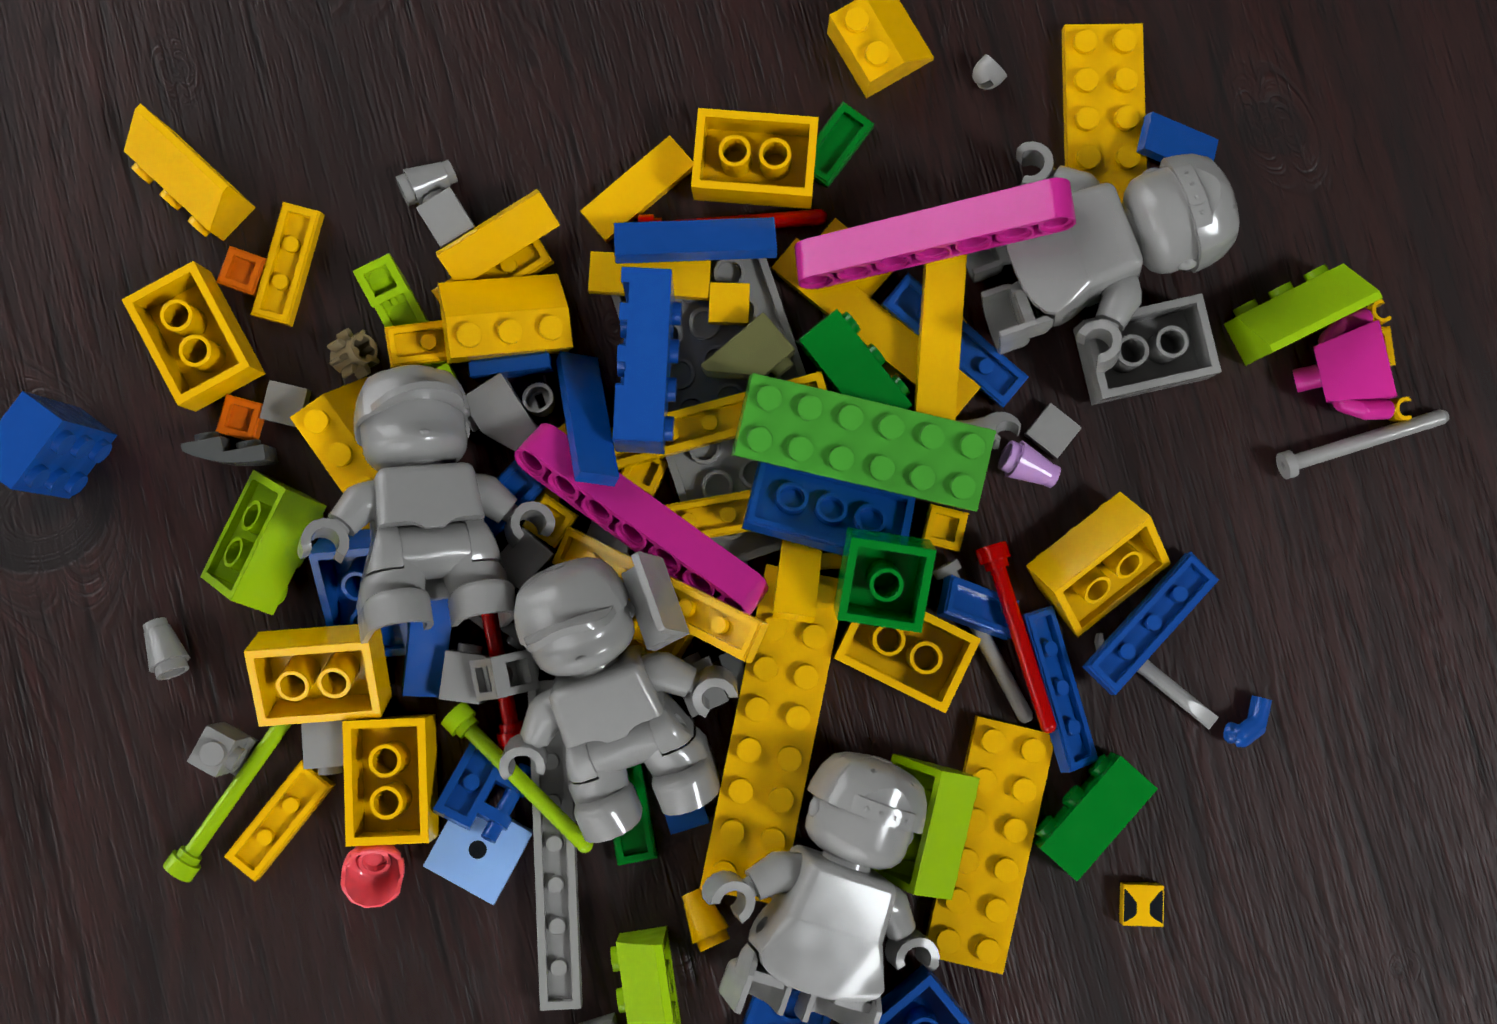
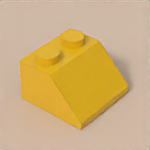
M854 0L829 15L827 34L866 99L934 60V56L900 0Z

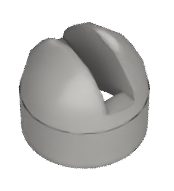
M987 54L977 62L972 73L974 82L983 90L994 89L1007 77L1001 66Z
M534 383L525 389L522 395V403L531 415L541 418L553 413L556 407V396L548 385ZM539 394L543 395L546 403L542 408L536 398Z

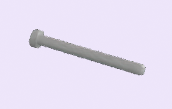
M1438 409L1413 417L1410 420L1393 423L1294 454L1291 450H1286L1276 455L1277 467L1284 479L1294 478L1299 475V469L1444 425L1449 420V414L1446 410Z
M954 559L933 570V574L936 580L942 578L944 580V577L949 575L960 578L957 571L962 567L958 559ZM969 627L972 634L981 639L979 647L1018 720L1022 723L1031 721L1033 719V712L993 637Z

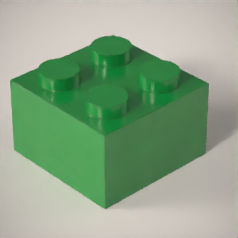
M847 527L834 602L837 620L921 633L937 551L929 539Z

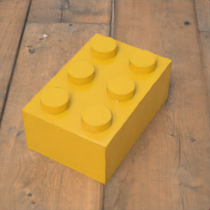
M698 108L691 181L694 200L811 209L819 117Z
M195 261L121 299L178 406L197 412L226 396V394H230L266 374L219 285L216 283L212 272Z
M925 612L921 633L848 622L831 657L946 714L981 639Z
M358 624L260 631L244 650L259 727L381 718L392 697L381 628L374 632L368 643L363 644L360 642Z
M436 714L382 716L381 718L342 721L346 847L430 843L438 837L439 815L433 813V808L438 801Z

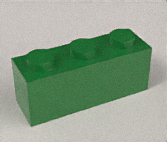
M838 309L832 311L795 341L816 369L822 371L824 379L836 393L903 409H908L912 406V403L907 398L911 392L906 384L897 375H894L892 378L882 366L886 362L885 358L872 343L868 346L864 344L857 335L861 329L848 312L841 314Z
M1110 752L1108 756L1103 754L1098 757V760L1088 770L1091 774L1081 787L1079 785L1073 786L1063 797L1062 803L1064 806L1054 817L1052 815L1047 816L1035 830L1037 837L1033 840V843L1075 881H1078L1158 790L1155 785L1121 755Z

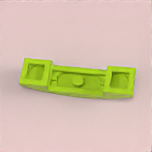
M390 253L353 270L371 307L375 308L385 327L429 322ZM447 362L423 365L450 372L458 380L451 364H447Z

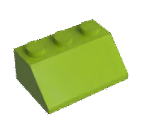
M1344 263L1331 270L1324 264L1304 274L1305 283L1294 288L1290 281L1268 292L1271 300L1261 305H1258L1256 299H1253L1233 310L1236 317L1226 322L1224 326L1246 366L1382 299L1380 291Z
M253 470L200 577L230 601L274 615L278 605L286 598L288 584L295 570L301 566L305 559H300L297 554L300 537L309 523L313 520L324 518L323 513L327 506L307 494Z
M893 753L891 762L913 775L924 787L927 800L926 821L923 834L914 833L913 840L909 844L906 855L901 863L893 868L874 870L900 889L912 895L952 900L980 778L956 769Z
M667 926L619 933L616 946L610 948L613 972L620 971L622 987L616 989L619 1013L626 1012L627 1024H681Z

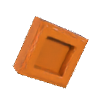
M229 246L216 283L256 297L267 258Z
M226 394L215 431L242 440H259L265 421L259 418L263 404Z

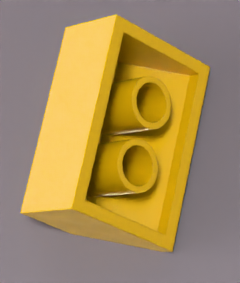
M141 103L135 108L124 147V152L135 161L131 169L148 184L155 180L163 188L159 195L177 211L183 206L192 215L187 221L203 236L207 237L212 233L224 241L256 207L173 129Z
M558 274L442 282L437 284L447 364L545 351L549 354H559L560 351L568 352L573 348L569 308Z
M368 377L322 394L290 417L342 493L348 487L357 483L373 480L378 472L366 462L362 446L357 444L354 434L353 418L355 404L360 390Z
M1118 492L1107 502L1101 504L1096 511L1077 526L1071 528L1049 548L1039 553L1026 567L1040 592L1054 606L1056 612L1071 631L1079 637L1168 567L1171 562L1151 516L1122 492Z

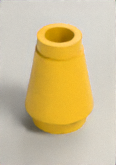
M698 888L681 896L684 902L692 944L697 943L700 952L730 939L726 930L729 928V925L715 904L708 905L702 898V889Z

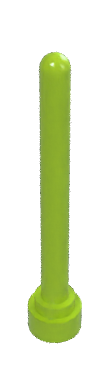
M459 703L445 716L441 725L452 736L458 735L461 739L466 737L499 770L503 751L477 726L479 721L475 718L476 712L467 703ZM516 765L513 774L508 780L580 852L587 853L591 851L593 843L584 840L579 826Z
M292 724L270 726L187 846L182 845L179 850H173L164 862L163 868L170 875L183 882L189 883L193 880L201 868L200 861L202 856L200 854Z

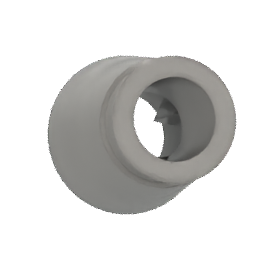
M449 160L402 169L403 174L395 176L397 185L408 207L416 203L419 206L423 203V198L430 192L437 189L445 190L458 182Z
M160 617L143 624L149 672L155 673L157 680H167L188 671L189 665L187 661L190 659V656L168 623L167 618Z

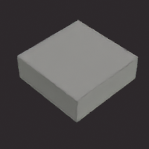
M269 380L259 418L296 427L290 417L308 405L312 391Z
M1050 403L1024 436L1055 460L1082 427Z

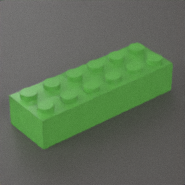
M752 373L749 375L731 455L977 512L996 430Z

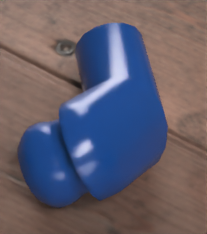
M1252 695L1247 719L1240 724L1227 723L1223 732L1224 740L1227 743L1236 744L1238 748H1243L1260 738L1266 731L1272 700Z

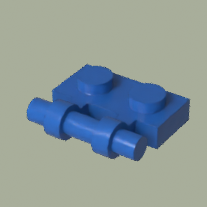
M470 742L435 804L433 813L469 831L478 816L488 822L481 837L491 843H496L501 831L508 829L512 821L510 815L517 801L525 796L508 779H502L499 770ZM520 763L518 767L531 777V767ZM495 784L505 789L496 808L485 803Z

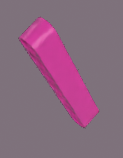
M1057 177L1044 179L801 240L794 246L798 284L805 289L825 288L1068 230L1076 224L1070 181L1066 178Z
M548 423L540 424L514 452L515 460L523 471L633 551H641L662 557L669 575L750 615L768 592L766 580L757 571L619 473V479L614 487L575 481L568 436L557 427Z

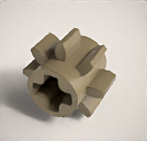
M346 328L336 334V340L327 345V348L331 350L329 364L336 371L342 373V378H346L354 373L358 379H361L371 373V367L380 363V360L376 357L378 344L369 335L365 334L363 329L353 335L352 331Z

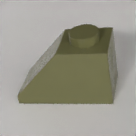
M763 312L703 362L701 368L707 377L748 380L749 375L756 373L768 377L772 375L773 378L778 379L793 366L794 363L790 359L794 356L795 348Z

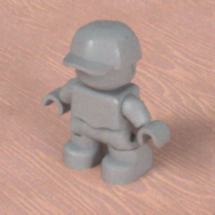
M1035 141L1024 142L1016 150V160L1023 167L1033 165L1040 168L1041 171L1036 175H1025L1021 185L1055 177L1068 179L1071 185L1076 224L1062 232L967 254L966 268L973 283L999 275L1004 265L1012 264L1018 281L1012 285L1004 284L981 292L984 316L999 355L1025 347L1029 343L1030 338L1045 334L1052 326L1056 327L1066 323L1085 307L1088 308L1100 303L1095 316L1096 320L1090 321L1081 327L1077 333L1076 342L1085 345L1091 339H1100L1107 343L1109 350L1099 354L1096 361V372L1102 373L1111 369L1117 362L1123 342L1120 331L1125 329L1141 305L1142 290L1139 276L1142 265L1158 274H1168L1182 270L1184 273L1190 271L1196 273L1224 257L1234 245L1238 236L1240 219L1237 202L1231 184L1224 172L1211 158L1206 156L1181 154L1163 158L1159 168H1149L1142 175L1130 181L1124 191L1123 203H1121L1113 184H1100L1091 173L1060 165L1058 169L1053 168V154L1047 146Z
M404 365L377 372L366 379L355 404L353 418L354 434L357 444L362 446L366 462L378 472L373 480L360 482L348 487L328 515L329 518H320L309 523L305 527L298 543L297 554L300 559H303L311 553V541L317 538L331 540L336 547L333 559L341 564L349 549V536H354L370 523L371 542L356 605L361 644L368 643L376 630L394 624L423 622L424 630L431 629L434 625L431 601L448 599L451 627L458 626L465 619L490 613H498L500 628L507 627L514 620L515 588L507 580L506 570L500 563L501 557L497 542L490 528L484 522V518L486 516L497 523L501 520L506 522L504 534L512 548L525 534L520 527V521L522 520L532 522L536 526L538 534L546 537L555 528L554 515L546 505L540 502L528 501L517 506L515 502L518 499L496 477L475 473L471 464L458 462L467 449L470 427L466 421L471 412L461 384L450 372L423 365Z
M583 557L553 565L535 574L517 592L513 615L519 643L524 645L528 652L532 653L536 664L541 670L556 677L552 688L538 694L529 702L520 734L510 738L505 745L499 763V772L502 779L507 780L513 774L516 766L514 758L516 756H528L535 762V772L544 775L548 760L546 746L549 745L557 731L560 730L566 747L568 789L575 803V819L586 842L601 843L625 834L642 817L643 807L634 785L629 782L627 768L642 763L646 765L652 775V788L663 814L669 816L692 812L703 807L716 797L720 789L719 765L707 736L697 727L694 730V719L668 693L685 697L687 693L691 694L694 708L701 716L706 718L709 712V699L703 693L707 689L719 687L726 691L729 698H738V687L735 676L725 667L717 665L708 666L696 674V667L670 652L657 651L647 654L645 648L639 644L629 646L635 632L632 619L635 615V608L628 600L629 594L625 584L613 567L602 559ZM693 734H694L693 740H692L689 744H687L686 746L682 747L683 745H685L686 743H688V742L691 740V738L693 737Z
M845 751L834 753L826 759L812 779H810L807 788L814 797L809 805L805 828L810 839L819 848L823 849V852L803 845H795L789 852H771L745 871L746 877L743 879L732 871L722 870L713 873L702 886V898L708 905L720 904L725 894L737 891V899L730 908L741 924L751 916L755 907L756 896L759 900L768 897L772 899L754 920L749 933V941L741 949L739 956L728 962L718 988L719 993L734 1013L741 1014L747 995L750 994L766 1002L777 1015L783 1016L793 988L800 991L794 1012L802 1022L808 1023L811 1012H815L831 1018L840 1024H879L883 1013L881 994L884 992L883 941L885 935L888 938L885 947L886 960L897 970L905 966V955L915 947L916 959L927 969L934 971L939 966L940 955L938 948L933 941L915 929L916 924L907 895L898 886L874 870L893 868L901 863L906 855L909 844L913 840L914 833L923 834L927 811L924 787L913 775L889 760L875 755L871 756Z

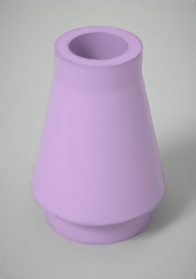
M1013 440L1009 441L998 461V469L1004 471L1005 477L1044 485L1048 488H1052L1056 484L1061 473L1060 466L1053 464L1023 440L1019 443Z

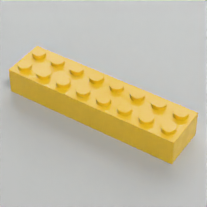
M766 564L763 578L768 584V592L758 604L755 617L769 625L752 663L746 662L700 889H702L706 879L713 873L722 870L732 871L743 879L746 877L745 871L771 852H789L793 847L838 625L834 611L838 578L820 575L814 623L772 618L778 566ZM737 891L728 892L726 895L737 897ZM757 896L755 897L756 901L770 903L772 900L770 897L759 900Z

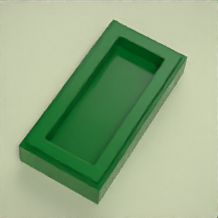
M844 101L817 135L814 180L827 189L874 128L872 121Z

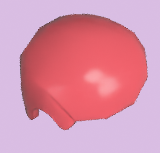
M394 845L356 846L348 852L342 865L340 885L343 893L351 903L363 908L382 907L393 901L400 894L405 873L404 858L401 857V852Z

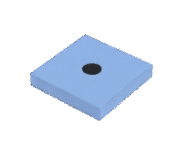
M477 816L470 831L448 820L423 867L494 905L529 843L533 830L512 819L508 829L501 831L496 843H491L481 837L488 823L486 820Z

